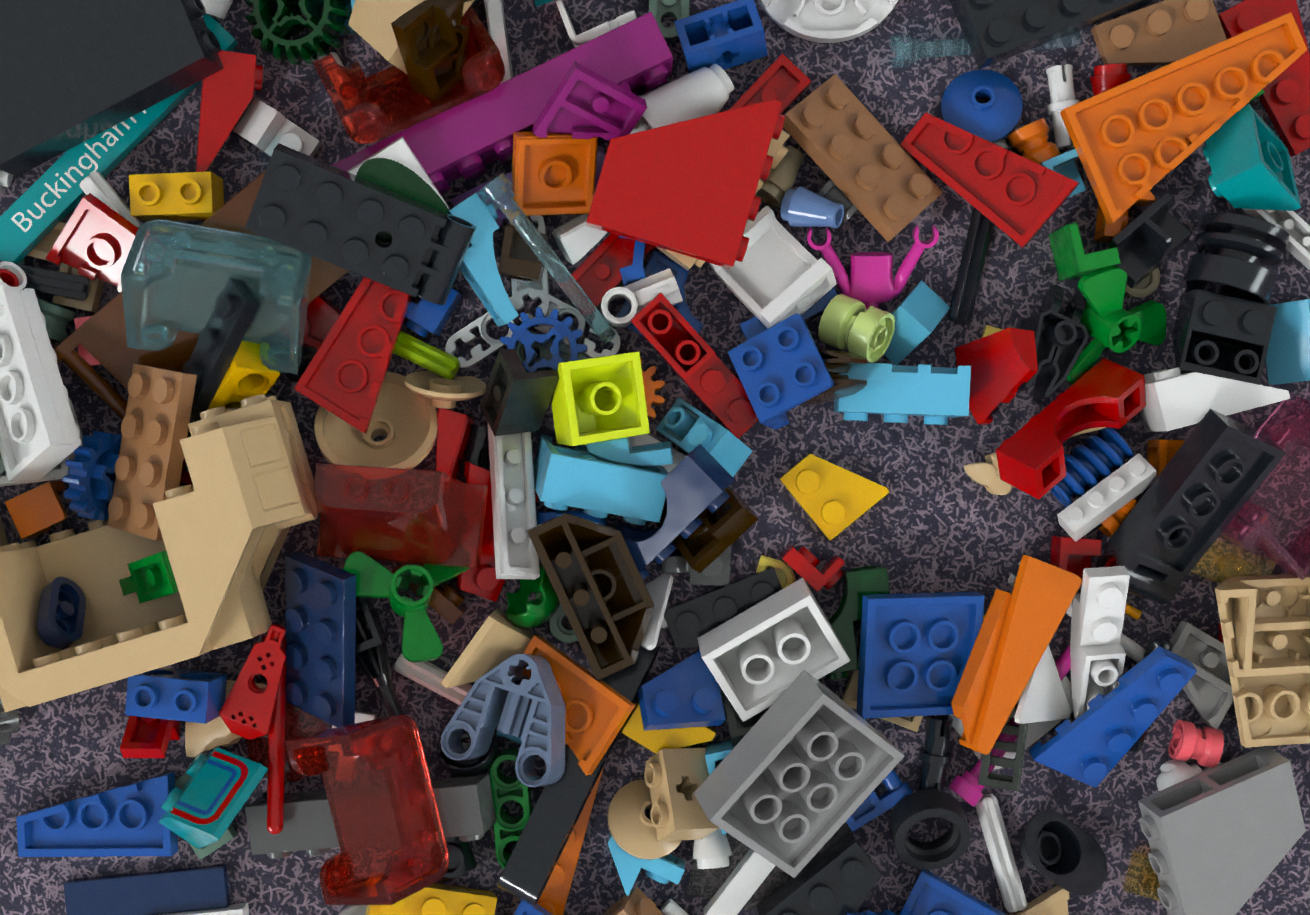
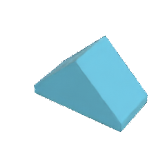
M922 280L891 312L895 318V331L884 355L894 365H898L929 336L951 308Z

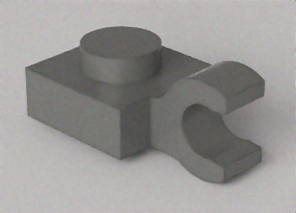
M731 546L701 573L692 569L683 555H669L662 562L661 571L665 573H689L690 585L727 586L730 584Z

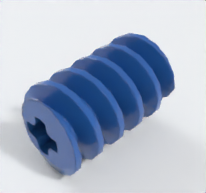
M1107 427L1098 430L1099 437L1089 435L1085 440L1086 447L1081 444L1073 447V456L1064 454L1066 477L1050 490L1063 506L1068 507L1072 504L1073 496L1080 498L1084 495L1087 486L1091 489L1099 483L1098 478L1102 477L1105 479L1112 474V468L1118 469L1124 465L1126 458L1132 459L1134 457L1128 444L1113 428Z

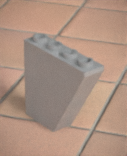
M1267 746L1257 748L1138 800L1142 814L1139 824L1143 834L1149 841L1151 853L1148 854V859L1158 876L1160 887L1157 888V893L1161 903L1166 908L1167 915H1236L1306 831L1290 760Z

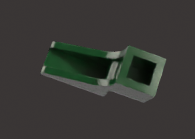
M883 565L842 570L844 573L842 575L843 593L841 602L835 614L828 621L848 655L850 662L825 675V678L828 680L847 678L850 676L849 671L859 670L853 621L858 620L859 626H861L863 595L890 594L887 568Z

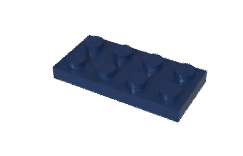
M296 551L285 555L286 702L344 730L355 724L356 575Z

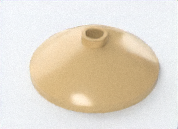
M387 372L367 433L361 432L319 406L314 424L319 449L333 467L355 478L381 480L408 472L429 454L437 438L436 407L431 405L432 399L406 387L404 384L405 376ZM378 435L386 436L385 440L374 441Z

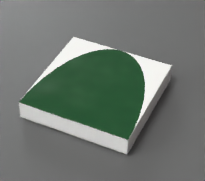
M403 136L347 171L445 213L449 211V206ZM386 231L377 233V237L381 242L388 243L392 241L390 233Z

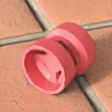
M1181 719L1177 720L1174 723L1173 736L1168 747L1170 757L1183 762L1195 759L1200 766L1216 767L1221 759L1224 747L1222 730L1210 726L1200 729L1192 722Z

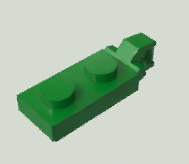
M166 550L128 563L131 576L119 580L123 596L136 592L140 604L179 592Z

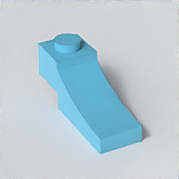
M475 193L446 213L462 218L476 226L459 270L499 327L508 324L518 317L519 314L505 291L495 260L493 232L499 229L495 222L498 219V215L486 198L481 200L478 194Z

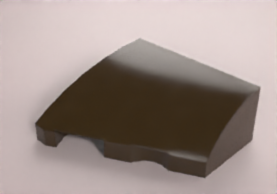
M425 0L391 23L412 90L435 102L464 78L466 64L464 49L468 42L469 27L462 24L464 3L472 0Z
M730 486L725 489L730 497L713 513L708 508L704 509L698 515V518L703 523L686 540L680 534L673 540L690 567L698 573L705 570L758 520L754 512ZM667 508L662 510L660 522H656L658 527H661L665 521Z

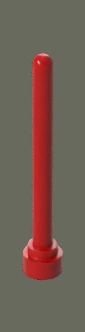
M267 635L262 636V641H265ZM284 635L280 646L284 652H286V635ZM286 660L274 708L273 722L268 733L267 830L273 835L282 832L284 827Z

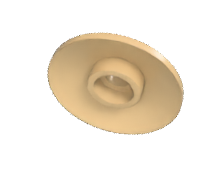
M431 371L410 373L405 376L404 381L405 386L412 391L431 398L432 406L443 409L455 408L456 401L481 396L485 393L487 387L485 382L473 376L454 377L448 380Z
M645 779L624 785L614 795L608 809V826L613 839L621 849L634 857L653 860L665 857L673 852L682 840L658 841L656 828L653 827L651 820L646 817L644 812L645 809H651L652 801L650 788L646 785Z

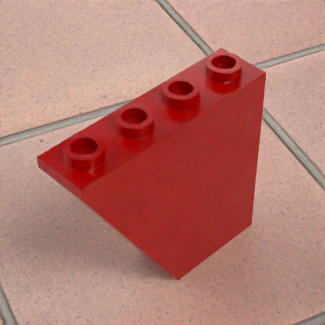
M773 99L610 139L586 226L728 269L734 266L735 260L742 262L749 242V238L743 236L747 220L754 222L761 202V197L755 195L759 179L767 180L773 162V156L767 155L771 139H779L786 116L779 114L782 101Z

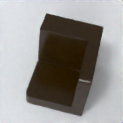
M506 224L498 268L501 277L542 284L549 242L548 236L541 233L517 230L515 225Z

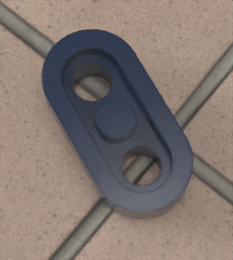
M57 577L42 589L37 616V629L40 639L46 645L61 650L67 649L82 637L86 611V597L83 591L75 582L66 577Z

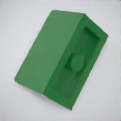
M1077 222L1067 224L1049 234L1059 281L1082 277L1087 273L1104 267L1121 264L1117 247L1084 254Z

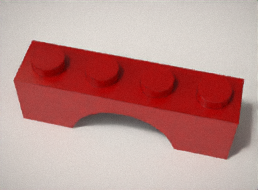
M1103 358L1093 368L1086 371L1067 390L1057 395L1054 401L1040 413L1031 417L1020 430L1001 443L996 449L1000 480L1038 500L1041 499L1066 477L1064 448L1062 444L1069 437L1080 431L1096 427L1120 429L1146 406L1144 375Z

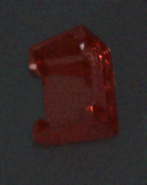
M471 5L462 16V24L469 27L468 42L464 49L466 63L462 70L463 79L436 102L413 91L408 75L396 66L365 78L358 62L350 65L351 68H345L336 62L332 54L313 62L339 121L353 141L359 144L376 142L488 93L499 86L505 75V66L500 51Z
M406 715L389 716L308 733L285 741L292 768L299 775L314 776L322 773L341 850L340 853L327 859L321 868L320 885L325 905H393L439 881L445 875L449 865V852L419 730L411 717Z

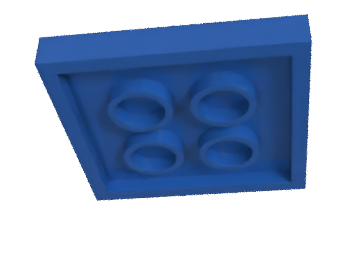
M978 591L863 595L856 713L863 719L953 714L951 702L983 623L985 596Z

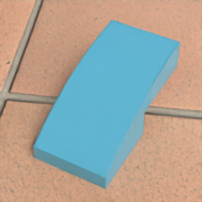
M630 437L587 444L589 453L614 462L642 466L673 464L674 455L671 441L631 446Z

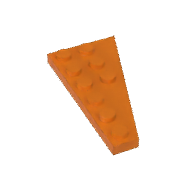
M1291 12L1067 107L1060 112L1108 225L1114 223L1128 208L1149 192L1155 184L1176 168L1228 119L1240 111L1255 95L1307 51V47Z

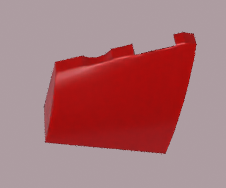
M1007 328L955 348L957 368L958 366H971L969 408L977 424H990L993 421L991 412L1000 402L1009 403L1016 396L1020 385L1027 383L1038 371L1035 332L1032 330Z

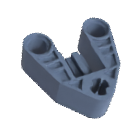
M518 653L510 656L476 680L441 735L440 744L445 755L452 760H469L482 757L487 753L495 729L498 727L497 730L501 731V733L521 737L520 741L522 743L515 764L516 775L521 783L528 787H539L554 784L560 780L565 770L566 705L549 662L540 655ZM525 667L527 670L532 671L530 679H528V676H523V669ZM465 731L469 733L471 738V745L467 751L461 743V737ZM539 756L546 763V772L542 778L537 775L534 768L535 761Z

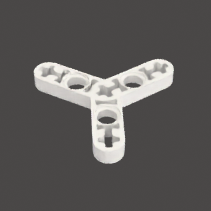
M541 215L530 216L533 223H538V229H533L531 232L546 234L543 217ZM524 216L509 219V225H515L516 227V224L523 223ZM547 254L542 284L511 279L512 296L509 299L517 312L524 308L523 299L530 296L532 300L540 298L542 303L538 307H541L545 317H549L552 310L557 309L559 316L567 313L573 314L578 319V329H581L583 333L585 323L588 321L594 324L589 330L590 333L600 337L604 332L611 334L609 341L614 344L611 351L604 349L601 354L596 353V344L585 338L584 345H587L588 351L583 354L595 358L616 355L619 352L621 345L620 336L614 328L549 295ZM488 312L448 339L445 352L455 356L454 353L458 350L456 343L461 339L466 344L475 340L477 337L472 334V331L479 327L481 337L491 345L485 351H483L482 344L472 348L470 352L473 357L470 360H466L462 356L458 357L460 368L473 367L506 346L500 340L492 339L488 335L487 325L492 319ZM526 313L530 319L535 318L532 314ZM551 326L534 327V329L544 334H547L551 328L553 329ZM509 329L505 337L511 338L513 332ZM566 337V339L564 340V344L570 346L569 341Z

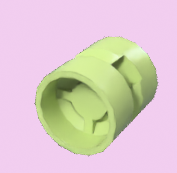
M838 294L829 302L823 312L818 335L820 341L842 351L848 349L849 353L858 354L866 358L868 362L874 363L884 355L891 343L895 331V318L891 313L874 306H870L866 310L863 302L844 294Z

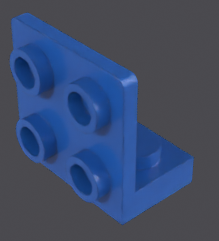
M798 313L728 351L759 422L774 430H778L790 423L785 412L834 386L832 377L803 317Z

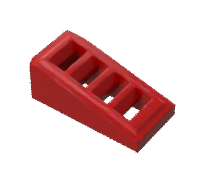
M438 408L435 486L437 492L450 493L454 489L460 469L458 467L459 460L463 459L471 431L470 427L474 423L473 416L443 408Z

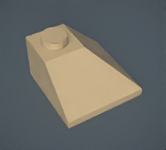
M496 608L488 616L440 684L450 688L475 682L510 656L518 653L523 654L534 634L526 628L514 626L507 619L505 613Z

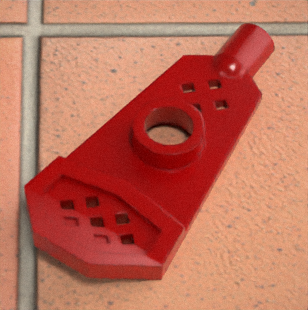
M271 624L265 641L255 643L219 712L220 717L232 733L248 740L267 735L271 730L274 708L287 656L280 647L286 632V628L281 625ZM260 674L267 679L266 688L256 686L254 682L255 675Z

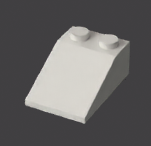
M1179 367L1144 374L1146 406L1140 411L1145 432L1170 431L1199 423L1209 409L1227 416L1288 400L1290 395L1288 390L1198 372L1181 374Z

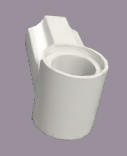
M666 269L624 287H615L607 291L601 303L602 314L606 322L613 327H627L632 323L630 320L660 292L672 305L683 302L671 269ZM619 297L625 298L631 304L630 313L622 318L614 317L608 311L609 303Z

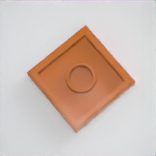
M513 132L512 214L514 216L589 213L595 194L598 137L572 139V134L547 133L546 138L538 137L533 132Z

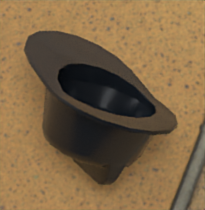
M1042 810L1035 814L1027 824L1026 830L1019 832L1016 837L1017 841L1020 842V854L1026 866L1032 872L1047 877L1066 891L1075 895H1089L1099 890L1106 879V857L1100 844L1090 834L1054 810Z

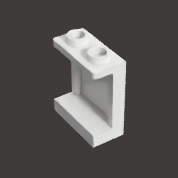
M765 206L757 213L754 222L747 220L743 236L748 237L749 242L742 262L735 260L734 266L730 269L709 263L715 275L767 329L796 313L804 314L837 284L833 269L822 258L817 260L777 221L773 210L769 206Z

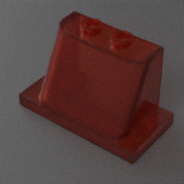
M316 463L314 492L322 508L317 556L347 559L354 552H363L375 561L480 569L488 493L487 486L462 483L442 471Z

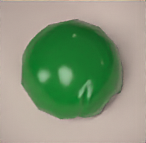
M539 565L540 576L535 580L519 579L520 589L516 593L507 592L506 594L508 608L505 611V615L514 626L520 628L537 627L548 621L559 608V598L543 565ZM530 592L536 594L535 600L528 598Z

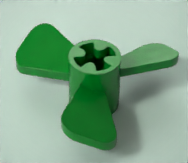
M1109 266L1087 273L1078 282V288L1087 300L1080 323L1086 326L1088 335L1093 340L1079 355L1066 378L1071 384H1074L1086 371L1093 368L1105 346L1116 353H1122L1129 350L1137 340L1155 346L1161 345L1165 340L1166 310L1162 304L1155 300H1150L1128 311L1122 308L1127 273L1119 267Z
M447 539L440 542L423 567L406 565L398 569L394 574L365 553L354 552L347 558L343 570L356 575V597L389 598L392 609L398 615L404 617L402 654L406 660L416 663L436 660L443 651L441 640L426 613L430 604L433 587L469 570L473 563V556L456 540ZM409 582L415 583L419 586L416 594L421 599L413 601V598H407L404 595L400 597L398 595L399 589L406 592L409 589Z

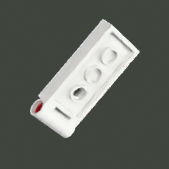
M3 261L0 262V453L9 482L41 480L82 443L80 440V430L74 421L68 401V391L63 385L58 369L57 355L54 349H52L46 330L45 316L40 310L34 289L25 288L27 277L18 265Z

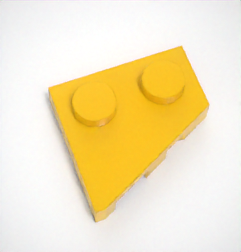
M808 454L779 478L829 541L889 493L886 487L813 454Z

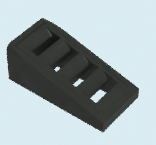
M1015 705L1009 717L1014 718L1018 705ZM1028 723L1019 724V726L1004 725L1001 733L1017 735V742L997 739L992 749L1016 752L1015 759L993 756L991 751L988 755L982 754L978 785L1020 792ZM995 765L1014 769L1013 776L989 772V766Z

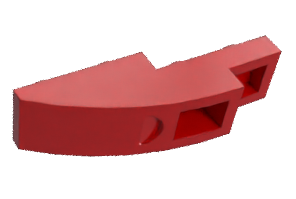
M661 292L630 320L690 390L735 437L739 439L759 420L742 383L715 355L716 353Z

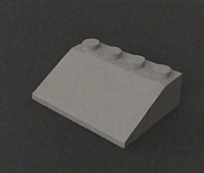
M803 670L699 786L694 795L709 821L795 878L903 759L904 754L829 688Z

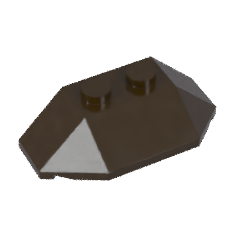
M563 513L528 529V535L597 681L635 664L654 603L620 530L568 513Z

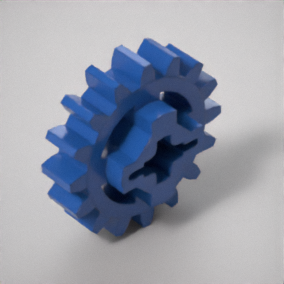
M541 307L536 308L535 318L532 319L525 312L520 313L523 323L517 326L509 322L507 326L513 332L511 338H500V341L508 346V349L515 348L516 352L519 342L525 346L526 359L522 364L527 373L542 370H556L557 372L558 363L566 362L561 358L560 349L566 337L571 348L569 361L581 360L578 358L579 354L588 351L587 345L577 344V340L584 335L582 330L578 329L571 332L570 327L574 320L569 316L562 322L558 321L559 311L557 309H553L550 316L545 317ZM537 326L553 327L547 334L534 335L529 331ZM548 343H552L549 349L553 355L552 359L547 361L542 358L536 362L535 359L538 354L534 350L535 346L540 344L545 347Z
M94 431L93 436L84 435L82 437L83 446H79L73 451L75 454L74 460H66L65 464L69 467L68 475H65L62 481L69 483V488L63 495L64 498L72 499L69 509L77 511L79 517L107 521L109 516L108 506L113 496L116 477L115 463L119 458L122 435Z

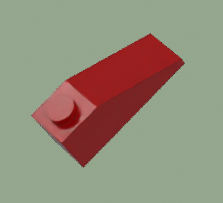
M221 50L218 55L224 68L202 79L196 172L207 171L253 98L254 89L261 90L263 66L256 65V55Z

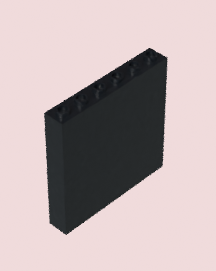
M0 0V170L20 176L222 70L224 67L218 55L221 52V46L214 33L206 26L203 18L206 10L202 1Z

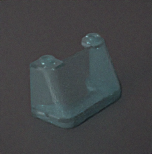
M156 219L147 221L137 230L120 275L127 347L159 351L173 344L178 330L200 333L206 326L215 308V301L218 295L223 292L229 278L244 280L261 303L243 341L261 344L260 360L267 368L298 375L302 360L312 256L263 236L170 220Z

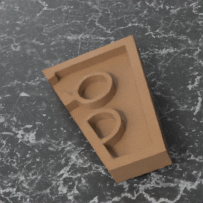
M1164 0L1091 28L1104 65L1127 63V66L1171 64L1227 40L1213 0Z

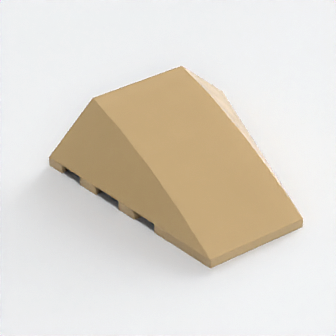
M1310 574L1228 577L1215 587V594L1241 745L1247 748L1310 743Z

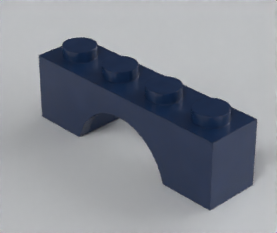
M701 444L692 450L661 481L667 499V515L661 527L638 529L622 522L615 528L620 530L643 580L650 574L645 567L653 559L660 565L676 549L671 542L679 534L686 540L703 523L698 518V515L704 509L708 508L713 513L730 497L725 489L735 479Z

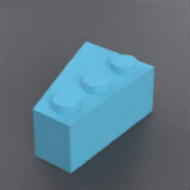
M885 363L855 365L849 369L848 373L840 375H848L849 379L867 380V385L854 395L834 400V412L844 413L843 420L868 421V414H883V422L908 423V416H923L924 424L948 425V418L969 416L971 366L944 368L918 364V366H904Z
M540 435L533 467L534 488L540 501H543L546 507L559 511H567L569 506L584 509L583 512L597 518H607L608 514L623 516L622 519L636 525H646L647 521L660 522L666 498L661 481L669 474L663 466H642L614 462L589 453L585 445H577L575 449L555 446L551 444L553 437Z

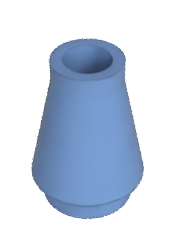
M798 187L797 189L787 190L781 203L780 213L781 218L788 221L792 227H831L837 229L843 221L844 206L834 203L804 187Z

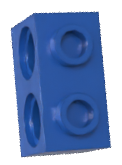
M161 667L128 677L125 715L206 724L220 716L219 712L226 697L227 674Z

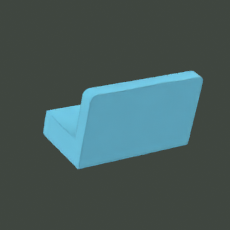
M1310 299L1271 304V306H1275L1277 309L1266 354L1269 384L1276 385L1310 381Z

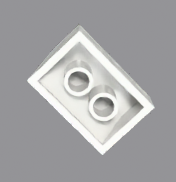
M803 578L697 638L702 659L743 722L772 706L803 670L818 680L850 662L827 617Z

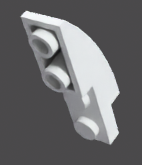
M1125 566L1084 568L1081 593L1076 594L1073 598L1070 657L1075 720L1090 709L1087 703L1098 694L1110 693L1120 685L1118 679L1123 675L1126 656L1120 641L1130 574Z

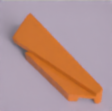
M1023 554L1012 594L999 589L995 590L951 702L954 716L961 719L964 731L959 739L960 745L984 755L990 753L1081 586V577Z

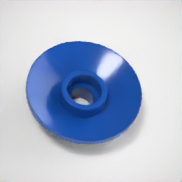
M973 70L958 76L947 86L941 101V116L944 121L994 143L1008 136L1016 128L1022 114V97L1017 86L1005 75L992 70ZM985 97L990 101L982 104L977 102L976 98Z

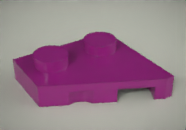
M574 61L532 126L533 134L538 137L547 138V133L572 134V139L602 137L605 140L629 135L647 109L646 100Z

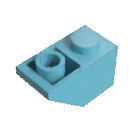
M680 397L656 427L657 431L688 454L701 444L732 477H734L752 453L748 446L726 428Z

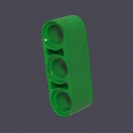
M511 747L503 749L498 753L490 770L491 790L496 823L494 824L496 856L502 868H505L511 856L507 851L506 844L519 840L533 811L531 787L521 783L517 776L508 777L504 775L500 769L502 761L513 760L516 762L519 749ZM510 800L517 801L522 805L524 813L517 817L510 816L504 811L503 804Z

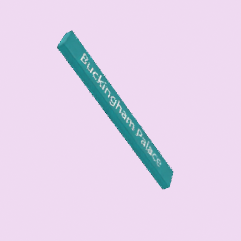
M209 14L203 15L207 28L218 39L221 50L232 51L238 44L236 39ZM201 81L67 150L0 216V261L19 264L86 196L80 188L79 184L81 181L96 171L105 178Z

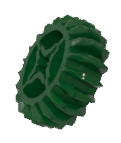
M244 0L247 6L254 9L252 13L245 17L248 23L256 25L251 34L255 39L262 40L260 46L264 51L273 52L274 58L283 62L289 60L291 64L301 65L304 60L308 64H317L318 55L324 59L330 57V45L335 48L343 47L338 39L340 33L346 35L351 33L350 29L344 25L345 19H350L352 11L346 9L351 0H295L299 2L298 5L293 0ZM323 4H324V10H323V15H322L321 11H322V6H323ZM309 27L313 30L303 38L288 40L294 33L298 35L304 28Z

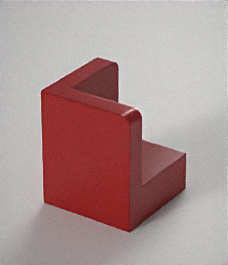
M1052 535L1050 564L1083 578L1084 568H1091V556H1101L1102 540L1081 538L1075 542L1068 536Z

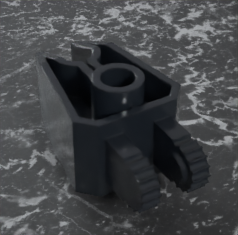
M1053 285L1048 290L1039 313L1023 319L1020 325V329L1035 332L1038 371L1027 383L1021 384L1017 392L1031 389L1036 379L1033 393L1034 400L1048 398L1068 377L1089 339L1086 326L1080 323L1086 300L1075 295L1067 304L1063 315L1058 313L1065 294L1064 288L1058 285Z

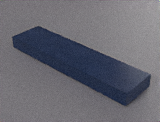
M226 864L73 879L63 883L67 915H154L224 908L230 905Z

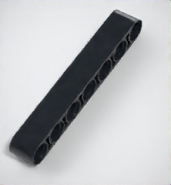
M656 645L653 650H647L640 646L635 664L601 680L634 703L638 696L637 691L644 684L660 646ZM620 731L592 775H585L578 765L579 760L568 744L565 745L564 773L556 783L544 787L501 874L497 885L498 888L533 906L536 905Z

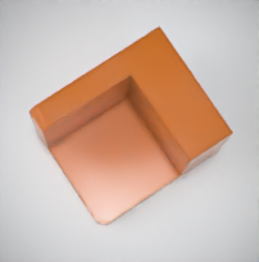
M49 481L5 501V505L21 539L42 535L50 531L49 527L67 519L68 515L57 493L66 488L63 481Z

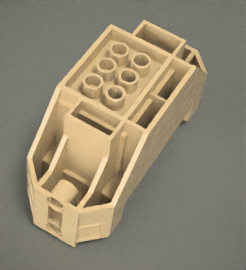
M265 394L241 400L242 408L225 409L223 406L199 413L201 420L188 424L191 437L181 439L180 444L193 486L185 485L165 491L167 499L153 503L163 541H155L109 527L108 517L107 521L97 520L88 523L89 531L75 535L74 529L49 535L50 543L40 546L36 545L35 540L20 544L19 542L8 544L0 517V698L4 712L25 706H35L198 657L209 651L254 638L269 630L272 622L263 591L290 527L315 520L318 517V513L323 512L291 402L279 401L276 396L266 397ZM166 550L179 592L141 604L136 592L123 596L119 580L131 576L127 564ZM57 577H66L75 582L86 597L82 637L63 650L46 645L40 639L37 629V616L42 589Z

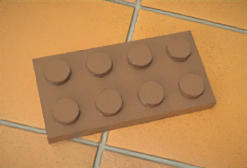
M836 74L785 114L783 128L887 242L895 237L943 193Z
M133 364L132 376L128 381L129 395L126 414L121 424L122 439L119 458L115 463L116 477L113 496L108 506L109 527L155 541H163L153 503L166 500L165 491L177 488L180 485L184 460L180 440L187 438L188 424L190 423L197 375Z

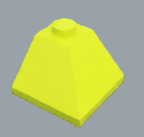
M639 351L558 363L557 374L559 380L551 403L557 444L577 446L650 433Z

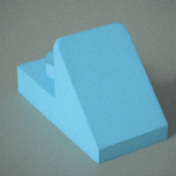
M609 833L608 846L627 896H629L641 868L646 870L648 877L659 883L667 884L668 881L679 884L685 871L683 859L672 854L653 860L634 857L621 849L611 833Z

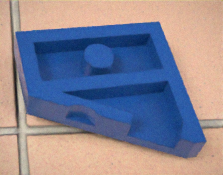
M700 651L642 685L637 691L644 731L720 726L726 720L719 684L702 659Z

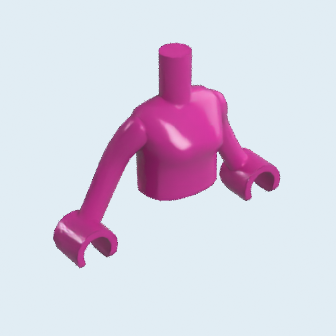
M916 225L912 231L915 242L898 269L894 280L892 253H851V272L848 279L845 268L830 244L832 237L829 228L826 227V239L821 243H815L811 239V227L807 230L806 235L810 247L820 250L827 264L833 269L840 292L863 302L866 310L870 306L879 308L880 303L889 302L899 296L924 249L933 247L939 239L938 230L932 225L931 238L927 241L919 240V227Z

